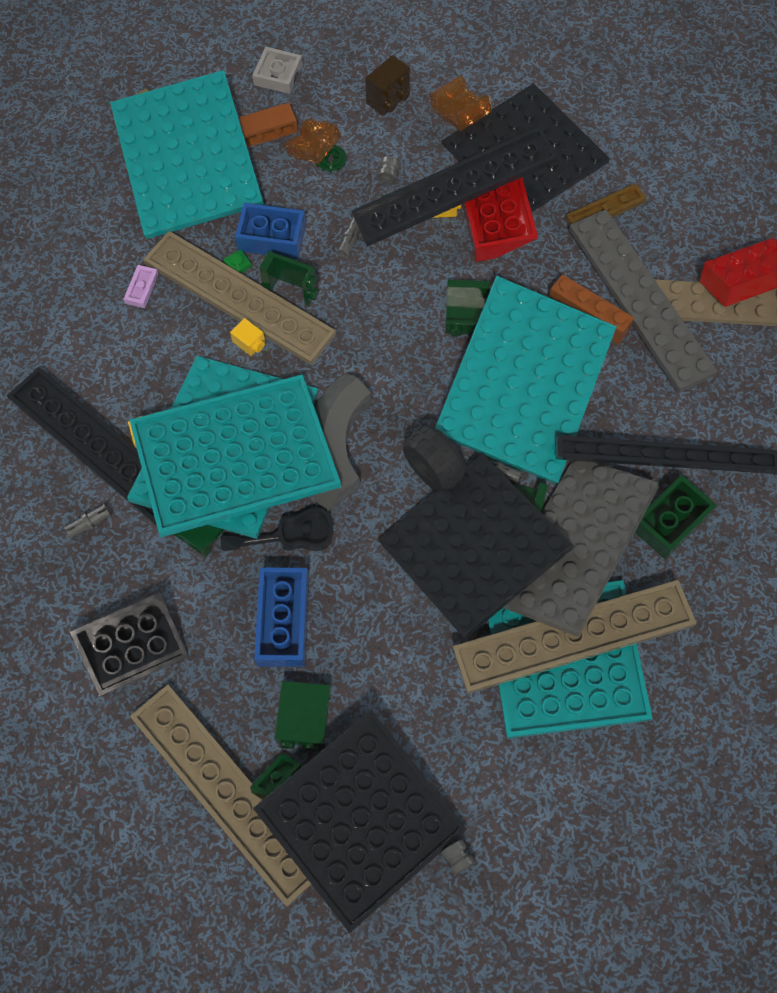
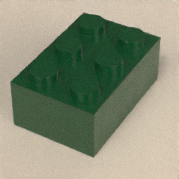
M681 475L647 508L635 533L666 560L711 516L717 505Z

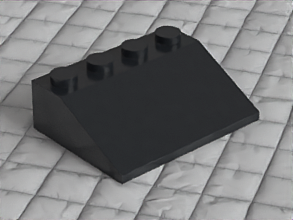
M160 589L77 624L70 630V634L99 697L189 657Z

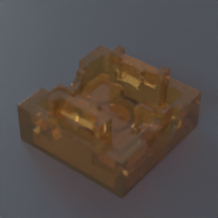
M310 118L306 119L301 125L300 136L290 139L286 143L285 148L288 154L294 158L320 163L341 137L337 125L329 124L325 121H314Z

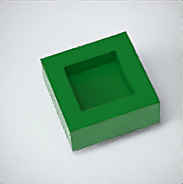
M241 249L223 259L227 266L239 273H243L252 267L251 262Z

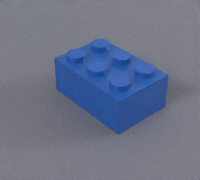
M244 203L235 235L238 251L241 249L242 252L266 255L270 251L287 258L299 259L306 229L305 211Z

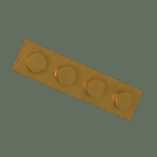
M635 183L566 214L565 220L570 226L605 209L613 218L644 204L647 197Z

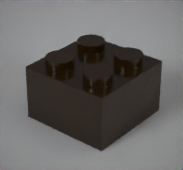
M391 55L365 78L366 104L382 116L388 112H393L396 105L401 101H405L410 95V67Z

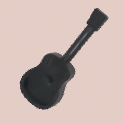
M317 507L309 508L296 516L282 517L279 520L278 531L259 535L257 539L252 537L220 536L222 551H230L244 546L280 541L283 549L286 551L300 548L310 551H321L329 547L332 542L333 525L327 511Z

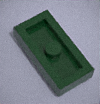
M281 753L251 785V793L263 800L301 768V764Z

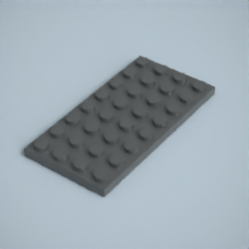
M572 461L542 514L573 544L574 548L503 608L578 637L659 488L658 482L594 462Z

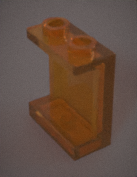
M462 76L457 77L430 94L432 110L460 131L491 113L490 97L484 95L479 98L466 89V81Z

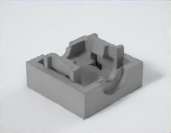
M265 47L252 75L254 85L290 94L294 87L295 75L300 73L303 66L302 55Z

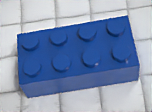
M260 568L254 657L257 667H305L309 587L307 568Z

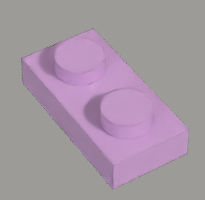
M137 265L124 297L125 304L142 308L146 307L159 275L157 269Z

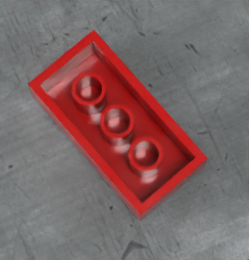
M771 238L706 261L700 283L724 307L776 289L777 241Z

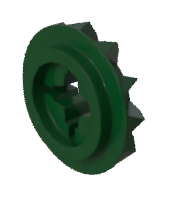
M337 145L323 146L315 154L317 167H320L322 172L325 170L329 171L330 174L334 170L339 172L341 167H345V162L347 161L345 151ZM330 154H332L334 159L332 163L328 161Z

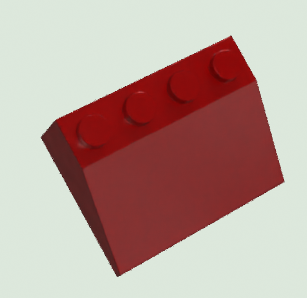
M522 177L462 204L476 262L498 258L538 239Z

